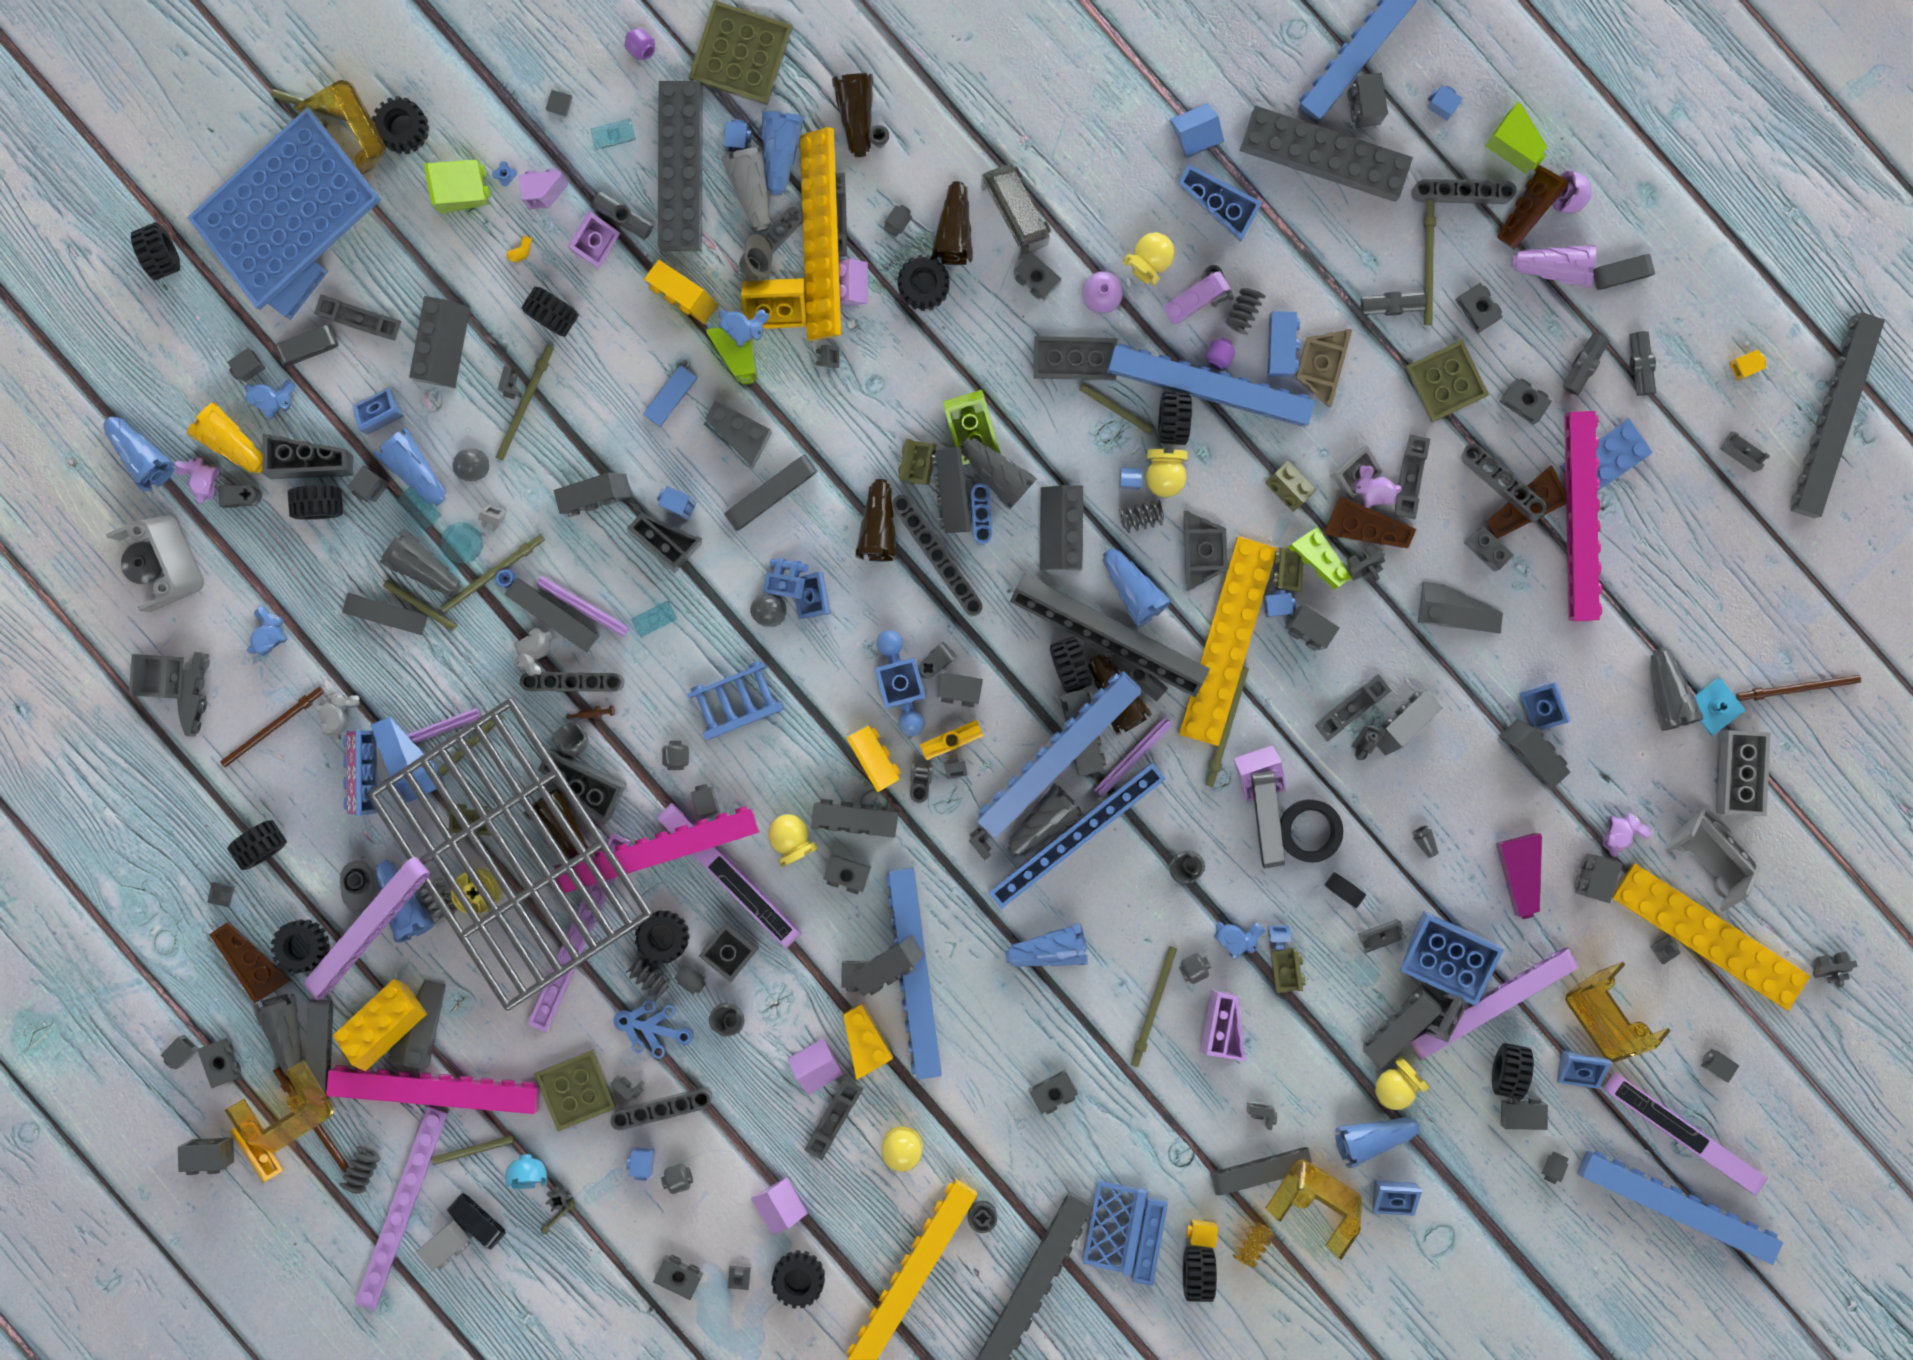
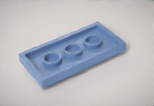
M1630 419L1599 439V446L1596 449V457L1599 459V469L1597 470V478L1600 482L1599 490L1653 453ZM1564 463L1563 465L1560 466V468H1561V470L1563 471V473L1565 474V463Z

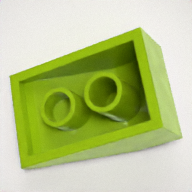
M982 390L943 401L955 447L961 446L969 437L971 440L973 438L977 439L985 446L1001 454ZM961 453L963 465L968 464V463H971V462Z

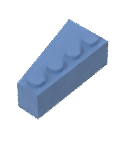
M1190 164L1186 167L1178 183V186L1240 242L1243 240L1262 204L1261 201Z

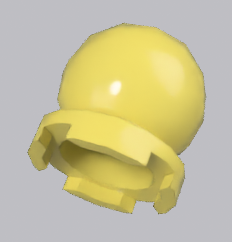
M1158 232L1148 233L1138 240L1134 248V255L1128 253L1122 262L1125 267L1130 265L1134 269L1132 272L1134 276L1147 285L1151 282V285L1154 287L1160 279L1157 273L1164 272L1171 266L1175 258V248L1173 242L1166 235Z
M1149 449L1146 459L1151 460L1152 463L1147 468L1145 476L1147 486L1152 493L1159 497L1168 498L1179 494L1187 480L1186 469L1181 463L1188 461V451L1174 449V453H1164V449Z
M785 814L778 816L769 827V843L776 852L782 854V858L778 860L781 868L819 849L815 841L812 843L808 841L809 831L807 825L801 818L795 815Z
M1400 1056L1394 1061L1398 1065L1396 1069L1386 1070L1376 1081L1375 1092L1380 1104L1391 1110H1403L1409 1107L1416 1099L1417 1091L1421 1090L1425 1093L1430 1088Z
M897 1126L886 1133L882 1141L881 1155L884 1163L889 1168L898 1172L909 1171L917 1166L922 1158L923 1143L921 1136L916 1130Z

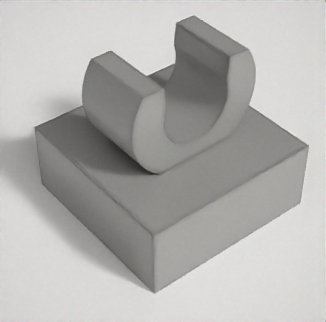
M487 504L479 513L478 519L482 521L481 526L484 528L487 523L492 524V531H495L504 520L506 511Z

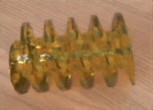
M1256 1219L1254 1221L1257 1226H1249L1253 1233H1245L1249 1240H1241L1245 1247L1236 1248L1240 1255H1232L1241 1263L1251 1267L1258 1266L1256 1260L1262 1259V1255L1259 1252L1265 1253L1267 1249L1264 1245L1269 1246L1271 1244L1268 1238L1275 1237V1234L1268 1226Z

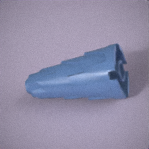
M774 111L762 112L763 157L767 190H770L769 194L782 195V192L786 190L791 167L795 160L796 148L800 141L804 117L792 113L782 114Z
M109 417L104 421L105 435L110 440L113 448L120 456L121 462L133 477L135 484L140 490H153L151 485L156 484L159 487L171 477L175 470L172 466L175 465L170 458H167L142 435L135 432L123 419Z
M404 428L402 429L404 435L400 431L379 447L381 453L375 450L373 454L389 470L413 488L426 503L438 506L446 499L444 496L446 494L445 488L432 472L430 465L411 437V433Z
M1111 548L1103 554L1104 559L1102 561L1107 568L1109 577L1118 590L1119 597L1128 609V613L1137 627L1151 621L1153 616H1158L1171 604L1169 598L1155 586L1148 576H1144L1136 565L1129 561L1121 551Z
M388 860L376 865L375 873L380 891L398 872L394 863H389ZM415 893L389 923L396 943L411 940L412 936H419L435 926L433 919Z
M1081 923L1046 933V935H1041L1024 942L1012 944V947L1005 951L1007 963H1011L1015 967L1088 964V955H1085L1087 949Z
M1410 1117L1359 1123L1349 1126L1342 1125L1335 1129V1132H1340V1134L1335 1135L1337 1148L1342 1160H1349V1163L1345 1164L1348 1168L1359 1166L1358 1164L1394 1148V1146L1412 1140V1137L1417 1136V1132H1419V1125L1415 1119L1412 1120Z

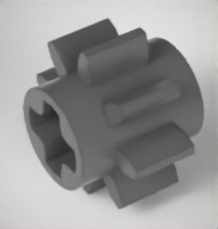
M555 1186L554 1193L549 1191L546 1194L550 1199L545 1204H550L552 1207L551 1212L559 1209V1212L562 1213L564 1210L563 1206L566 1208L570 1207L571 1204L567 1201L572 1195L567 1194V1187L559 1190V1187ZM558 1196L562 1197L560 1203L556 1202Z

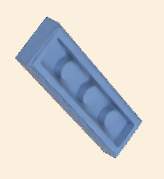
M1147 1198L1132 1282L1153 1286L1168 1202Z

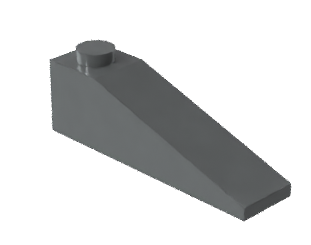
M1423 582L1418 623L1501 633L1502 612L1444 584Z
M424 981L416 998L427 1015L390 1048L388 1059L403 1066L423 1070L430 1066L446 984Z

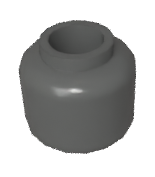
M669 741V745L662 747L663 766L667 767V770H684V767L689 764V747L682 745V741Z
M1198 953L1183 959L1179 967L1185 982L1189 981L1191 984L1206 979L1209 976L1208 969L1211 968L1206 956L1202 958Z
M678 1164L665 1169L661 1182L664 1190L668 1189L671 1194H676L689 1190L690 1185L693 1183V1177L689 1167L686 1168L684 1164Z

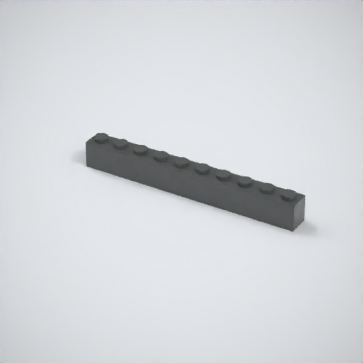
M1860 312L1852 316L1848 322L1847 328H1849V331L1841 343V348H1843L1841 356H1838L1835 362L1836 371L1828 384L1830 390L1822 402L1824 408L1816 421V433L1810 439L1809 445L1811 449L1803 461L1805 467L1797 480V485H1799L1797 492L1791 498L1792 512L1811 518L1822 517L1885 319Z
M1027 574L1023 575L1010 600L1011 603L1193 697H1196L1210 670V668Z
M1070 1191L1068 1192L975 1360L1012 1359L1010 1354L1013 1349H1018L1022 1341L1020 1336L1023 1331H1028L1032 1323L1030 1318L1033 1313L1037 1314L1041 1308L1042 1302L1040 1300L1044 1294L1047 1295L1051 1290L1052 1283L1050 1282L1054 1276L1057 1277L1063 1267L1061 1262L1064 1257L1068 1258L1073 1249L1071 1244L1074 1239L1078 1240L1083 1231L1081 1226L1084 1221L1088 1222L1092 1216L1093 1210H1091L1092 1205L1090 1202Z

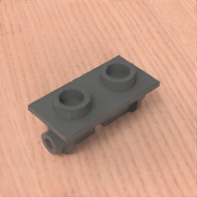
M1365 724L1351 746L1356 748V759H1366L1368 753H1372L1386 731Z

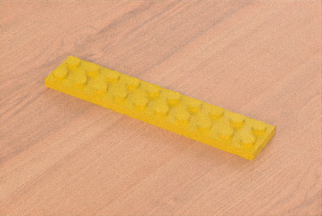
M825 127L800 136L807 341L841 336L834 128Z
M1237 537L1200 660V664L1210 668L1196 697L1191 695L1189 697L1178 735L1219 746L1274 563L1275 552L1278 548Z
M1632 863L1613 893V900L1787 1011L1790 1010L1811 977L1635 863Z

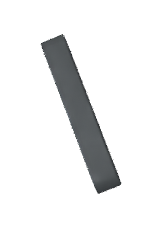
M905 495L896 496L893 499L892 506L897 516L963 610L969 616L979 615L983 607L975 591L911 500ZM899 500H905L908 503L905 510L896 508V503ZM917 517L920 520L917 527H910L908 525L909 518ZM924 533L929 534L932 538L928 544L920 542V536ZM936 550L941 551L944 555L940 561L932 559L931 555ZM948 567L955 570V576L952 578H946L943 574L944 570ZM959 584L965 585L967 593L958 595L955 591L956 586ZM976 601L979 604V610L970 612L967 608L968 603Z

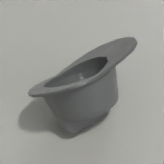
M752 234L747 238L745 251L740 258L739 266L744 273L745 280L768 278L771 273L772 263L770 244L761 235Z
M363 861L349 862L344 866L340 874L342 900L349 909L353 911L365 910L374 900L373 872L370 866Z

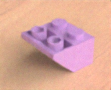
M547 169L543 173L526 171L525 174L519 175L521 200L528 209L550 207L568 186V180L558 169Z
M854 259L839 261L840 306L868 304V262Z
M1273 745L1234 758L1236 772L1247 803L1254 801L1251 774L1273 771L1276 792L1279 793L1286 790L1282 764Z

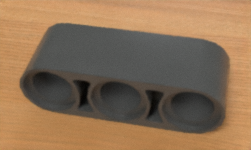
M1650 254L1593 269L1597 290L1636 281L1656 274Z
M325 325L276 344L275 348L282 366H290L338 347L339 344L332 326Z

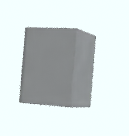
M1367 445L1360 448L1330 476L1351 499L1359 494L1354 491L1356 480L1360 477L1359 468L1361 465L1373 467L1372 479H1375L1383 472Z

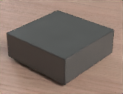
M551 90L546 111L567 117L572 96Z

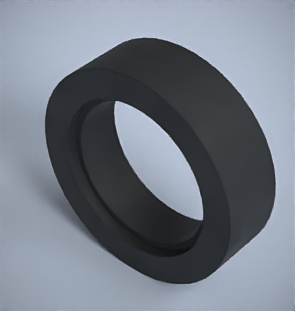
M1310 799L1298 801L1287 808L1280 819L1283 847L1291 856L1298 860L1310 863L1324 861L1331 857L1342 843L1344 832L1342 820L1334 808L1322 801ZM1309 810L1320 812L1327 818L1330 824L1329 840L1322 848L1316 851L1300 849L1294 843L1291 836V826L1295 818Z

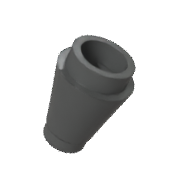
M874 126L869 132V140L876 147L882 148L889 140V131L884 126Z
M1425 825L1413 831V840L1428 858L1434 857L1439 853L1432 829Z

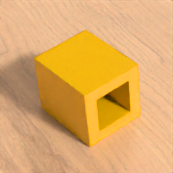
M1759 349L1729 362L1737 381L1767 368L1766 358L1760 353Z
M1191 1219V1225H1187L1186 1238H1189L1190 1244L1216 1248L1217 1224Z

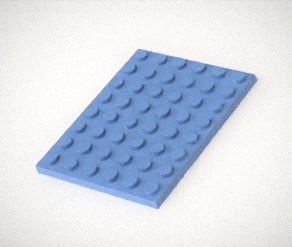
M307 107L187 218L255 308L261 310L382 199L313 111Z

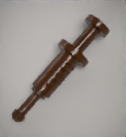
M613 705L609 706V709L602 710L600 706H596L595 709L579 711L578 714H567L566 718L578 717L585 719L596 717L601 719L603 714L614 716L615 710Z

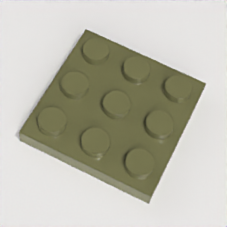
M1459 340L1405 366L1431 423L1489 396L1463 340Z
M594 1049L534 1073L557 1132L617 1107Z

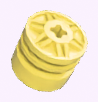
M484 869L475 870L497 904L500 901L502 889L492 873ZM465 872L460 875L456 881L476 912L481 914L489 911V907L480 894L476 896L471 894V890H478ZM451 890L452 901L456 908L467 914L455 893Z

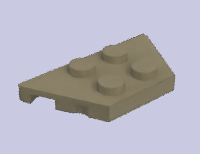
M1352 329L1307 337L1296 379L1327 407H1331L1334 400Z

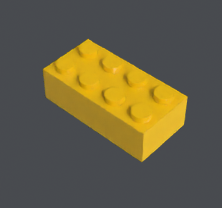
M393 979L332 1036L351 1065L366 1071L422 1020L427 1013L409 986Z

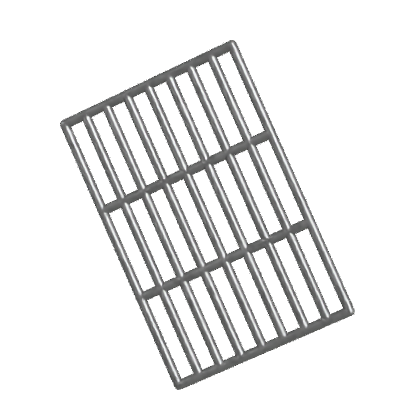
M508 698L369 790L366 794L409 860L416 857L377 797L386 789L389 791L428 852L419 858L420 862L425 865L431 860L434 861L466 910L473 924L463 930L430 877L423 883L506 1011H510L650 919L653 915L513 698ZM509 708L550 770L548 774L541 778L499 716ZM490 720L494 722L533 782L523 790L481 727ZM472 732L476 733L515 793L507 801H504L464 739ZM456 743L498 806L488 813L447 751L448 748ZM441 756L480 816L472 824H469L429 762L434 757ZM421 766L463 829L454 836H452L412 774L413 771ZM401 779H406L445 839L437 847H434L394 785ZM556 779L596 841L595 844L587 849L545 787L546 784ZM537 790L579 853L569 861L527 798ZM519 802L561 864L560 867L550 872L510 810L511 807ZM502 813L543 875V878L534 884L492 821ZM484 825L526 887L525 890L515 895L475 833L476 830ZM467 836L508 898V901L499 907L457 844ZM449 848L491 911L482 918H480L440 856ZM599 850H602L642 912L633 920L591 858ZM583 861L625 924L615 932L573 868ZM564 873H567L607 935L598 943H596L556 881ZM548 884L589 946V949L580 955L538 892ZM529 896L533 898L572 958L563 966H561L521 904ZM513 907L554 969V972L545 978L503 915ZM494 919L498 921L537 982L528 989H526L486 927ZM476 931L480 932L519 992V995L513 999L508 1000L468 938Z

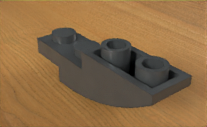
M194 652L190 670H183L181 699H177L179 719L185 736H196L199 733L202 725L200 721L201 715L207 707V702L205 701L207 696L199 695V691L204 687L203 676L204 672L209 668L210 660L208 659L209 654Z

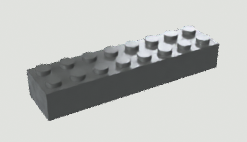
M659 81L658 248L660 251H702L703 87L700 81Z
M1256 105L1251 113L1239 150L1394 202L1401 196L1413 159L1411 156Z

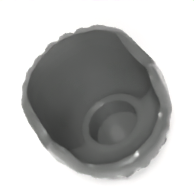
M478 449L461 450L456 454L452 463L454 474L464 481H477L484 478L489 471L488 457L483 451Z
M772 594L758 596L753 600L750 607L753 620L765 627L780 625L785 619L787 611L785 602L780 597Z
M576 722L563 725L552 737L557 750L567 757L581 754L588 745L587 733Z
M1192 850L1176 853L1169 864L1171 877L1178 883H1193L1202 876L1206 867L1203 858Z
M730 1003L717 1005L709 1016L711 1029L721 1036L735 1035L740 1033L744 1027L745 1019L742 1010Z

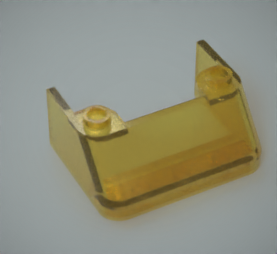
M339 80L293 106L295 110L302 112L307 107L314 111L325 105L331 114H344L362 148L355 157V166L362 175L372 170L384 155L385 144L351 82Z
M1624 962L1597 971L1571 989L1565 997L1567 1005L1602 1056L1611 1060V1062H1618L1654 1050L1670 1033L1669 1028L1652 1033L1649 1027L1642 1022L1630 1024L1608 992L1615 985L1614 977L1625 966Z
M304 1060L285 1071L295 1087V1090L287 1097V1104L292 1112L268 1128L263 1129L245 1099L225 1109L226 1114L243 1140L270 1152H277L333 1115L334 1110L331 1102Z
M1300 1159L1294 1163L1265 1208L1281 1222L1292 1204L1297 1208L1304 1209L1310 1206L1313 1200L1316 1199L1342 1215L1344 1218L1325 1245L1337 1258L1342 1260L1361 1230L1362 1198L1355 1190L1306 1159Z

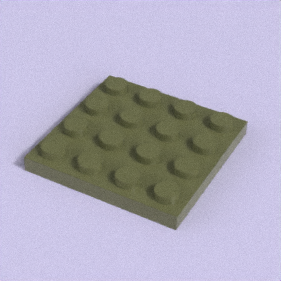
M714 0L689 74V80L700 81L702 85L768 105L793 25Z

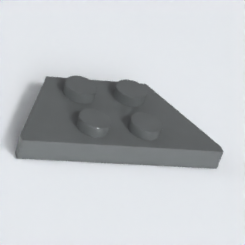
M1183 511L1186 591H1190L1228 570L1226 528L1196 516L1189 511Z

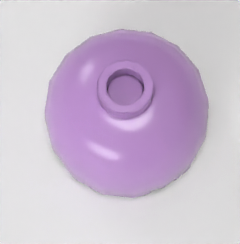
M1564 171L1560 177L1566 179L1569 185L1552 206L1557 211L1571 214L1582 210L1591 200V184L1586 176L1578 172Z
M1101 271L1092 274L1083 285L1082 296L1084 304L1089 310L1098 314L1114 311L1123 298L1121 281L1110 272Z

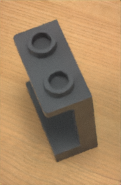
M132 654L129 695L181 699L184 657Z

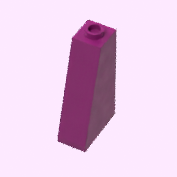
M1533 833L1496 843L1514 915L1522 917V919L1532 918L1534 913L1540 912L1542 835L1540 833Z

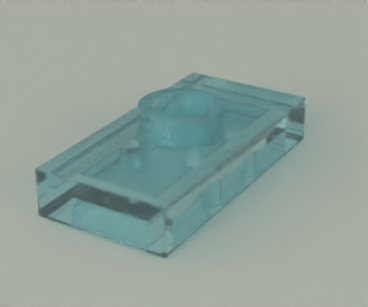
M631 119L590 128L596 150L636 140Z
M411 487L397 500L426 530L442 516Z
M666 601L632 618L631 621L639 637L642 638L678 618L670 602Z

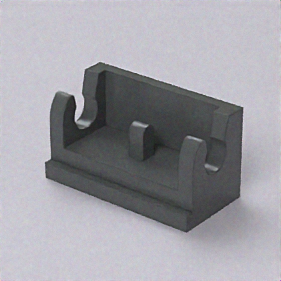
M1733 431L1720 448V450L1753 472L1762 470L1765 466L1763 462L1770 457L1768 453L1762 452L1741 438L1737 432Z
M1395 919L1358 933L1365 953L1405 939L1406 934L1403 933L1401 928L1403 927L1401 921Z
M1445 993L1441 1005V1014L1426 1027V1033L1448 1042L1466 1006L1462 997Z

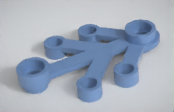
M651 999L646 1000L642 1006L632 1012L627 1010L619 1011L614 1016V1026L618 1030L626 1032L632 1042V1050L635 1053H641L645 1049V1043L639 1040L634 1028L642 1030L653 1049V1057L657 1059L664 1056L665 1048L659 1044L654 1033L674 1038L681 1045H687L693 1039V1032L689 1028L684 1027L678 1031L656 1025L665 1018H671L675 1015L676 1009L673 1005L665 1006L661 1012L645 1021L637 1020L636 1018L645 1012L651 1013L655 1010L656 1003ZM646 1003H652L653 1008L651 1010H648L646 1008ZM666 1008H671L673 1014H666ZM625 1017L627 1024H621L620 1019ZM685 1033L688 1039L684 1041L680 1038V1035ZM636 1043H640L642 1045L641 1050H637L635 1048ZM660 1048L662 1055H656L655 1049Z

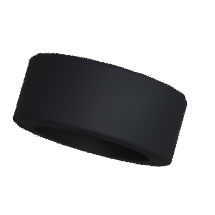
M1333 872L1325 883V886L1330 891L1355 908H1358L1366 897L1363 891L1336 872Z

